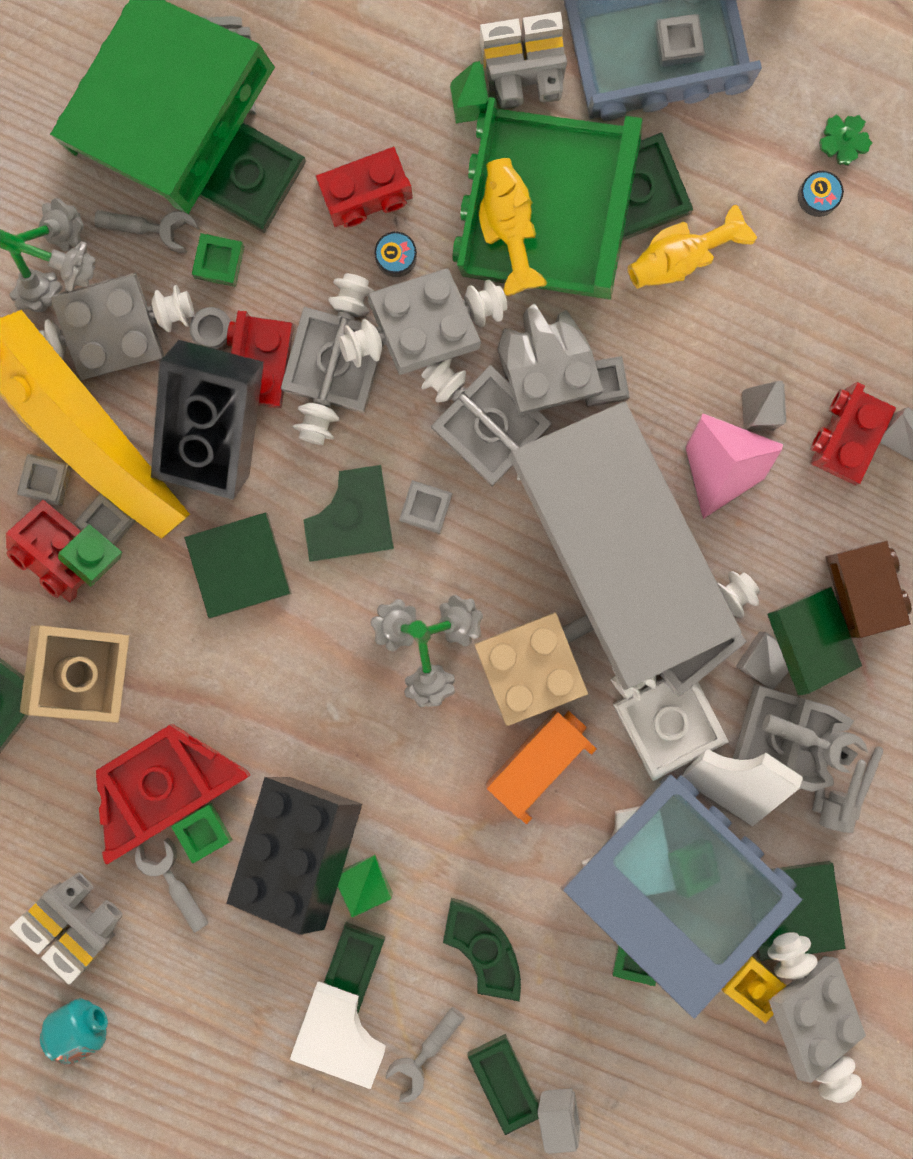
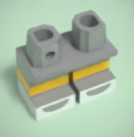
M561 12L525 17L522 20L521 30L519 19L480 25V47L489 91H495L501 109L522 105L524 99L522 86L537 84L540 102L545 103L561 99L567 66L562 38L563 24Z
M79 872L65 882H59L47 890L25 914L9 927L38 955L51 945L70 925L69 930L41 957L69 985L83 973L115 936L112 931L123 916V913L112 902L107 900L92 913L81 901L94 888L92 883Z

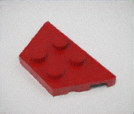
M174 724L168 725L96 770L97 791L101 796L99 818L100 825H103L105 850L102 851L103 861L108 865L251 776L244 767Z

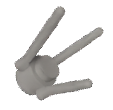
M882 747L875 748L866 770V762L864 760L857 762L847 793L830 791L829 798H825L824 788L815 791L812 810L821 813L819 822L821 826L840 832H854L855 822L859 820L862 804L883 754Z

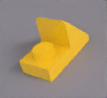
M752 955L721 990L766 1024L774 1015L769 1000L787 985Z

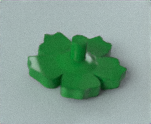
M837 114L832 118H828L823 131L826 137L819 141L821 151L826 153L828 157H833L836 154L837 163L847 166L858 158V154H866L873 143L869 139L867 132L860 133L865 126L866 120H863L860 115L854 117L847 116L844 121Z

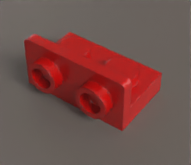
M395 146L316 175V180L334 228L343 225L345 228L357 226L367 220V215L381 210L384 213L397 211L407 204V200L413 199L412 186L409 178H406Z
M238 310L236 322L230 321L228 326L227 346L232 347V354L264 362L259 405L282 409L284 391H282L281 386L290 357L294 325L292 322L252 317L247 311Z
M859 382L852 384L845 390L841 388L836 393L829 407V412L833 413V416L827 428H820L810 450L815 452L810 464L853 485L861 484L897 408L863 392L865 385Z
M45 500L38 503L6 532V549L8 550L6 554L18 568L22 570L29 568L40 578L39 582L42 587L53 597L58 598L61 595L71 603L77 597V589L84 583L79 576L58 560V553L81 531Z

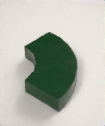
M451 898L443 943L459 949L471 961L477 975V994L520 1002L521 978L519 964L507 935L499 924L481 909L465 901Z

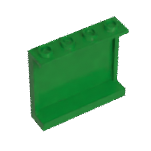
M129 0L109 36L102 43L100 51L87 73L80 80L78 88L65 110L58 117L50 135L71 155L76 157L80 153L164 196L176 209L189 214L275 69V66L259 43L165 0Z
M489 97L486 113L480 112L477 120L476 138L481 139L478 154L472 153L469 162L468 178L473 180L471 194L464 195L461 204L460 219L465 221L463 236H456L453 246L452 260L457 262L461 276L506 283L508 276L513 271L507 244L502 239L492 244L487 243L479 220L480 205L484 197L488 175L486 165L493 160L510 158L513 169L523 180L528 189L529 197L533 202L531 205V222L534 225L536 236L535 238L524 239L529 267L539 272L547 282L546 286L538 287L537 289L611 300L641 143L643 118L625 116L624 126L498 109L496 99Z

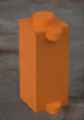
M554 710L486 782V789L518 819L520 818L525 824H528L533 818L526 810L583 749L591 755L597 750L582 735L587 727L569 710L564 716Z

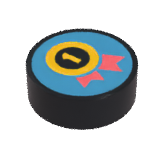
M829 171L813 172L799 187V205L811 216L823 217L830 214L843 199L844 189L842 182L835 174Z
M397 231L389 232L383 235L376 243L374 250L376 264L384 274L391 277H402L412 271L417 261V250L414 241L407 234Z

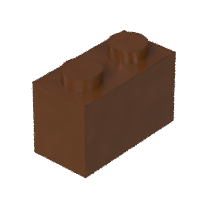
M888 541L872 543L825 556L837 601L851 638H863L911 625L908 616L912 611L910 598L907 592L900 587L897 573L900 571L899 559L895 550L889 548Z

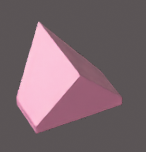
M702 414L686 445L702 518H706L764 480L782 451L783 444Z

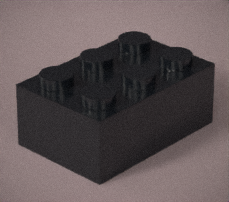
M178 340L159 363L151 478L235 499L250 476L264 362Z
M264 777L226 904L298 935L325 930L363 804L292 777Z

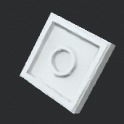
M662 678L656 681L657 687L655 689L649 686L640 689L642 698L640 701L631 696L628 699L623 698L613 703L652 781L697 759L706 749L713 751L729 742L698 682L678 697Z

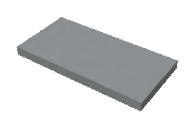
M626 401L510 452L508 456L623 690L646 681L742 633Z

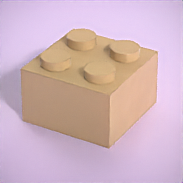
M550 613L474 643L506 726L588 695L556 613Z
M40 625L31 626L20 713L30 716L119 723L129 635Z

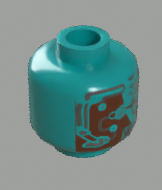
M81 998L73 1000L51 1012L43 1021L40 1033V1045L44 1054L52 1061L70 1066L99 1051L106 1041L107 1016L101 1007Z

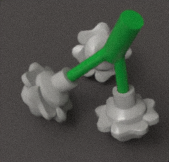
M54 198L51 204L45 203L42 205L43 217L39 222L38 228L16 235L0 229V248L10 253L20 271L16 287L10 292V297L15 301L14 304L18 310L29 309L35 313L43 312L49 306H52L50 297L62 290V286L57 281L55 273H42L28 268L21 252L49 262V267L60 270L61 277L65 281V291L71 292L76 285L88 287L89 280L93 277L96 259L87 253L86 242L81 241L80 233L84 228V224L80 214L74 206L66 205L59 198ZM44 237L48 243L56 244L63 251L68 252L65 254L53 249L52 253L25 242Z
M457 595L451 596L448 603L440 605L441 619L439 623L428 627L424 622L416 620L415 607L410 605L405 607V603L401 599H396L390 605H379L377 608L379 616L373 617L370 621L371 626L375 630L376 644H386V648L392 652L400 646L412 645L414 640L418 643L421 666L417 669L416 673L405 678L407 688H405L404 693L406 697L414 699L419 707L439 706L446 697L455 693L453 686L455 682L454 675L446 673L440 665L431 664L427 642L430 640L431 635L442 631L446 633L445 637L449 643L458 642L463 646L472 644V638H479L481 636L480 623L483 614L475 608L473 599H461Z

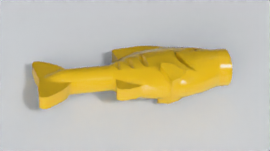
M510 158L493 160L486 165L488 175L484 197L480 205L479 220L487 243L492 244L502 239L508 246L513 271L508 276L503 291L506 296H512L525 289L546 286L547 282L539 272L529 267L524 239L535 238L536 236L534 225L531 222V205L533 202L529 197L528 189L519 174L513 169Z
M733 205L728 211L724 225L703 235L690 234L686 222L678 223L660 231L637 261L627 266L628 274L637 289L645 285H662L684 281L685 276L694 272L697 267H704L712 263L714 257L709 250L730 240L739 244H754L757 236L745 222L738 205Z

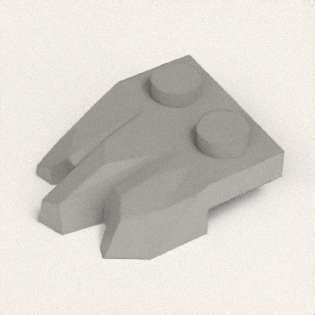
M534 303L523 314L525 333L512 329L503 330L497 350L505 379H508L518 416L599 396L603 392L590 345L567 310L558 314L556 323L548 325Z
M754 684L733 759H755L767 753L803 777L800 785L801 789L813 792L833 786V777L827 771L828 763L823 754L824 748L816 745L806 747L781 736L762 730V723L766 715L771 714L796 725L811 729L817 737L827 740L833 733L849 730L854 720L831 706ZM847 746L842 747L839 763L850 765L858 753Z

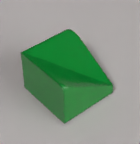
M476 61L455 77L450 85L456 124L477 121L479 113H486L488 94L483 64L480 61Z
M375 854L344 868L338 888L352 918L392 899L393 892Z

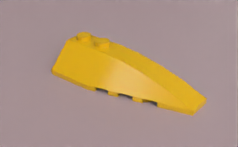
M19 310L1 317L0 396L27 429L46 443L92 487L160 539L191 515L162 480L151 478V466L25 313Z

